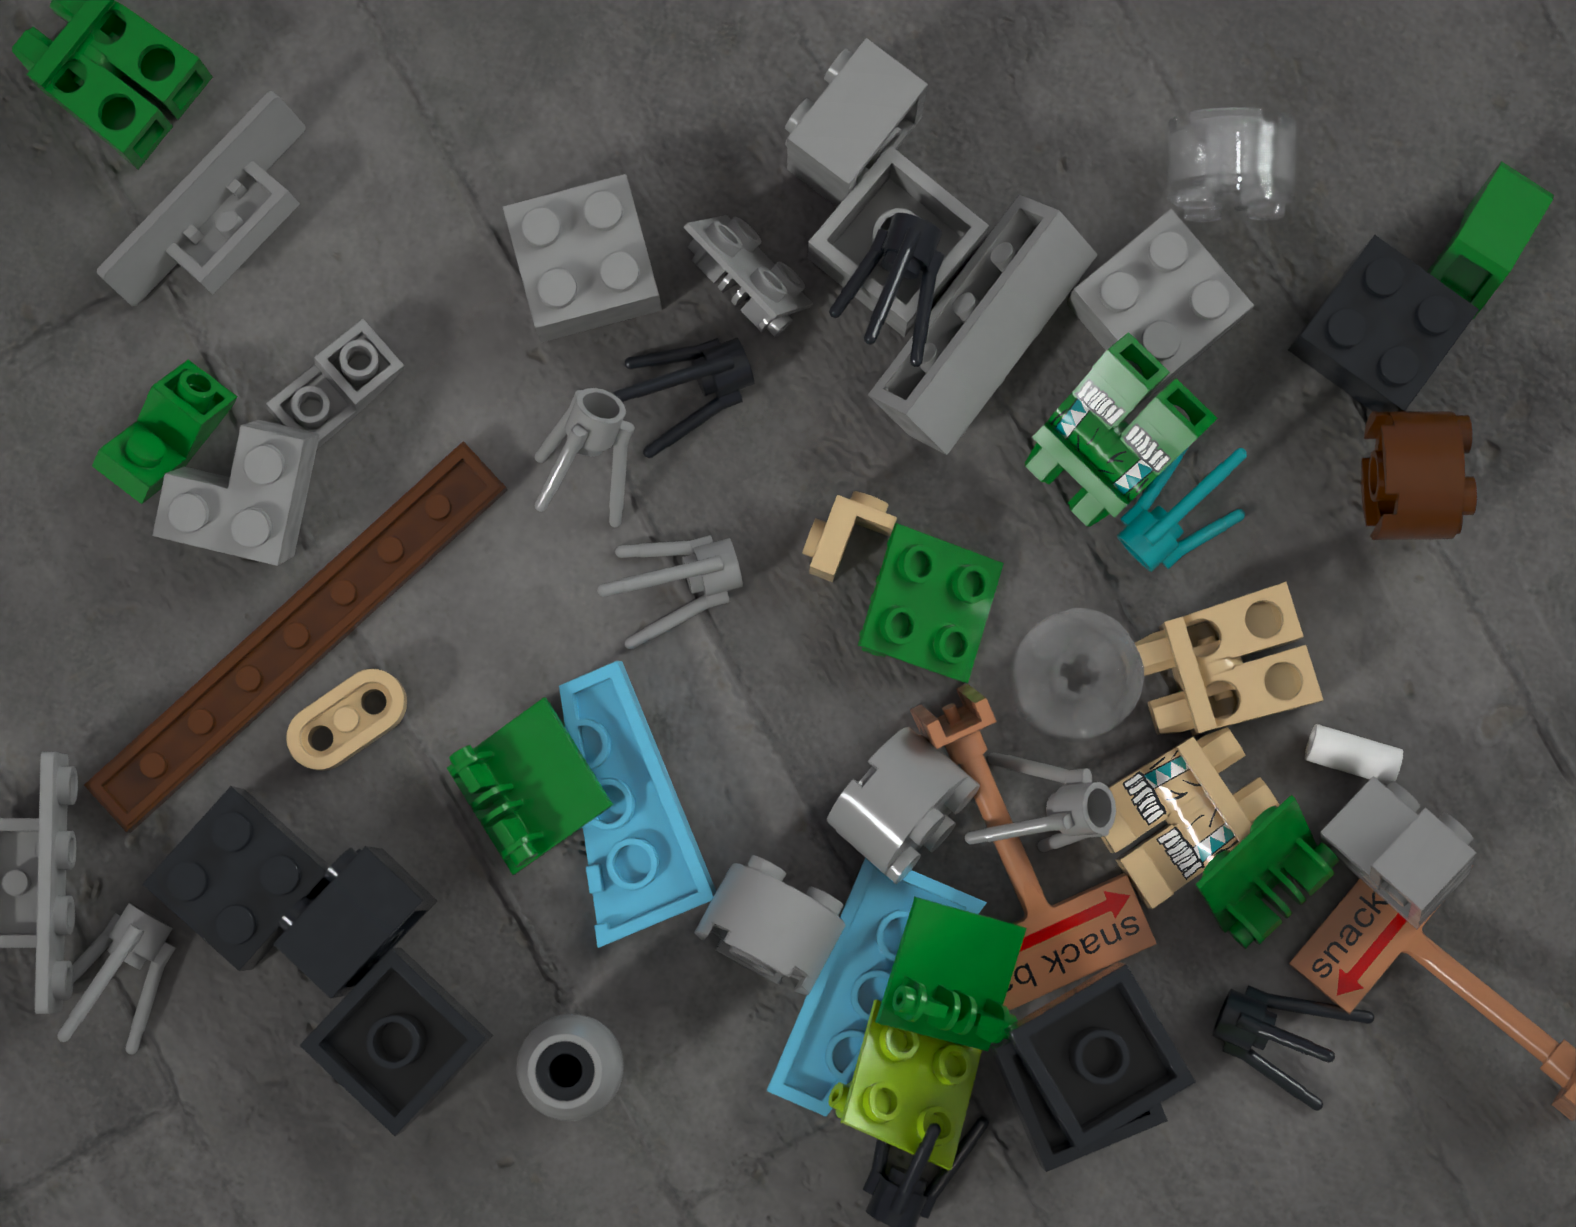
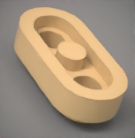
M366 669L357 672L300 711L292 719L287 730V746L292 757L304 767L318 771L331 770L340 766L401 722L407 708L406 692L402 684L385 671ZM373 691H381L386 697V706L378 714H369L364 706L366 696ZM328 727L333 733V743L328 749L318 751L312 744V735L318 728Z

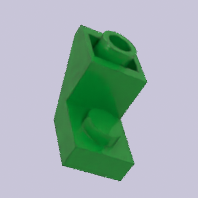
M1501 161L1466 207L1459 230L1427 272L1478 308L1479 311L1474 316L1475 318L1511 272L1553 201L1554 195Z
M188 359L151 386L137 421L98 450L92 467L140 504H143L162 489L165 473L184 466L186 467L233 407L237 396Z

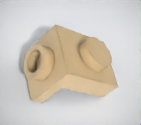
M853 491L850 499L837 495L827 522L815 518L802 554L813 558L809 573L831 582L834 581L855 524L886 536H891L897 517L886 513L889 505L876 497Z

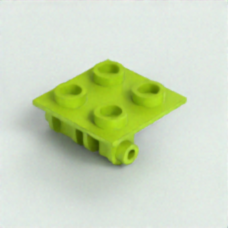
M876 999L872 1005L852 1081L846 1085L839 1082L833 1087L829 1095V1106L836 1109V1115L838 1118H841V1123L915 1155L920 1142H922L931 1123H938L941 1127V1132L928 1161L944 1169L952 1170L982 1050L878 1024L875 1021L882 1001Z

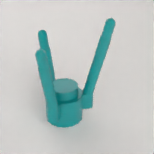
M1187 448L1146 487L1136 504L1120 518L1126 527L1116 535L1118 540L1144 568L1152 572L1161 563L1167 569H1170L1183 555L1245 518V512L1242 509H1236L1181 541H1176L1184 533L1178 522L1247 457L1245 449H1236L1169 512L1159 505L1151 512H1148L1183 459L1184 454L1188 450Z

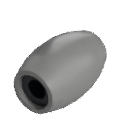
M575 1013L554 1016L536 1026L525 1038L517 1058V1079L526 1100L541 1114L559 1121L583 1120L600 1112L616 1095L622 1082L624 1071L622 1050L614 1034L600 1021ZM562 1054H571L580 1061L582 1065L581 1079L572 1080L562 1074L559 1068V1060Z

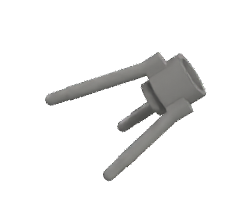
M599 388L577 390L568 410L536 452L535 460L539 463L545 462L567 435L565 446L534 506L537 511L543 512L547 509L577 453L594 457L600 455L613 445L609 523L614 528L621 525L628 443L635 427L632 423L623 421L626 414L625 406L613 393Z
M711 535L691 541L618 546L615 554L619 558L688 556L682 557V565L601 584L598 586L597 592L600 596L606 597L686 578L692 594L704 592V595L628 637L625 640V646L628 649H634L708 608L729 603L727 591L743 587V581L731 539L727 538L713 542Z
M996 752L988 755V762L992 765L1064 783L1065 785L1061 786L1057 792H1054L1049 797L1046 806L1047 817L970 831L965 835V841L968 844L992 842L1047 831H1061L1038 842L1037 847L1039 851L1047 852L1087 838L1105 837L1109 834V830L1115 821V800L1107 785L1101 782H1092V773L1088 768L1068 770Z
M128 903L122 915L114 913L104 931L72 964L75 982L106 949L110 953V956L58 1032V1040L66 1042L71 1038L123 961L141 970L146 960H149L151 963L125 1048L128 1054H135L138 1051L143 1032H145L164 967L176 949L165 942L173 927L131 903Z

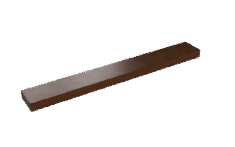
M463 441L86 782L84 786L125 832L131 833L508 489Z

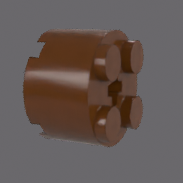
M1452 411L1372 412L1366 423L1364 439H1376L1375 450L1371 452L1370 458H1362L1361 493L1366 526H1376L1370 537L1372 540L1453 539L1456 534L1461 533L1463 515H1474L1477 505L1475 478L1473 476H1465L1464 454H1468L1472 446V422L1468 415H1455Z

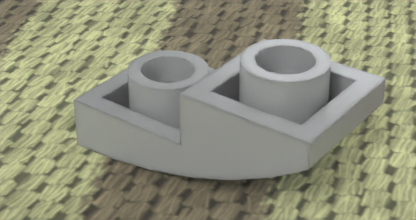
M361 319L314 357V366L266 403L267 410L280 425L320 434L317 445L318 449L373 401L404 370V364L368 323Z

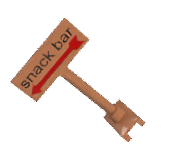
M965 684L956 688L963 704L960 708H956L954 703L948 704L942 708L944 715L937 718L922 704L910 709L919 732L936 749L945 746L950 759L956 765L960 764L961 769L980 784L974 799L986 826L993 827L1013 823L983 755L988 748L980 730L997 722L987 698L969 684ZM1014 837L993 841L1024 911V917L1012 924L1027 928L1003 1003L1009 1011L1157 944L1126 873H1122L1072 897L1050 905L1046 900L1020 838Z
M1359 879L1289 963L1293 969L1350 1015L1401 953L1410 955L1543 1064L1539 1069L1561 1086L1551 1105L1569 1120L1574 1121L1576 1119V1048L1565 1039L1558 1043L1423 933L1422 928L1436 910L1416 929L1366 883Z

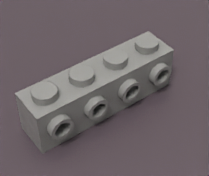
M1019 194L932 309L922 364L919 367H914L910 364L912 336L868 396L909 436L948 455L1033 340L1040 334L1045 324L1072 288L1079 282L1081 276L1098 254L1060 210Z

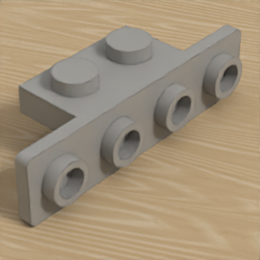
M273 91L267 92L98 267L97 274L131 306H137L177 264L184 268L213 295L300 205L295 197L266 171L304 133L305 125Z
M41 752L39 818H0V948H36V1014L62 1012L63 1000H70L74 983L71 961H64L65 935L72 934L75 923L74 899L72 896H66V870H72L75 866L77 847L74 831H67L68 805H74L77 799L78 776L75 766H69L68 755L58 752Z

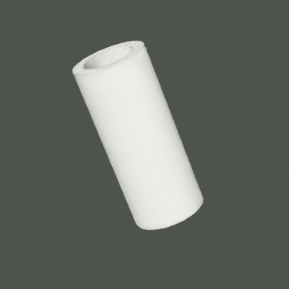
M1319 724L1314 725L1305 751L1306 761L1366 779H1371L1374 776L1386 785L1391 781H1396L1403 759V749Z

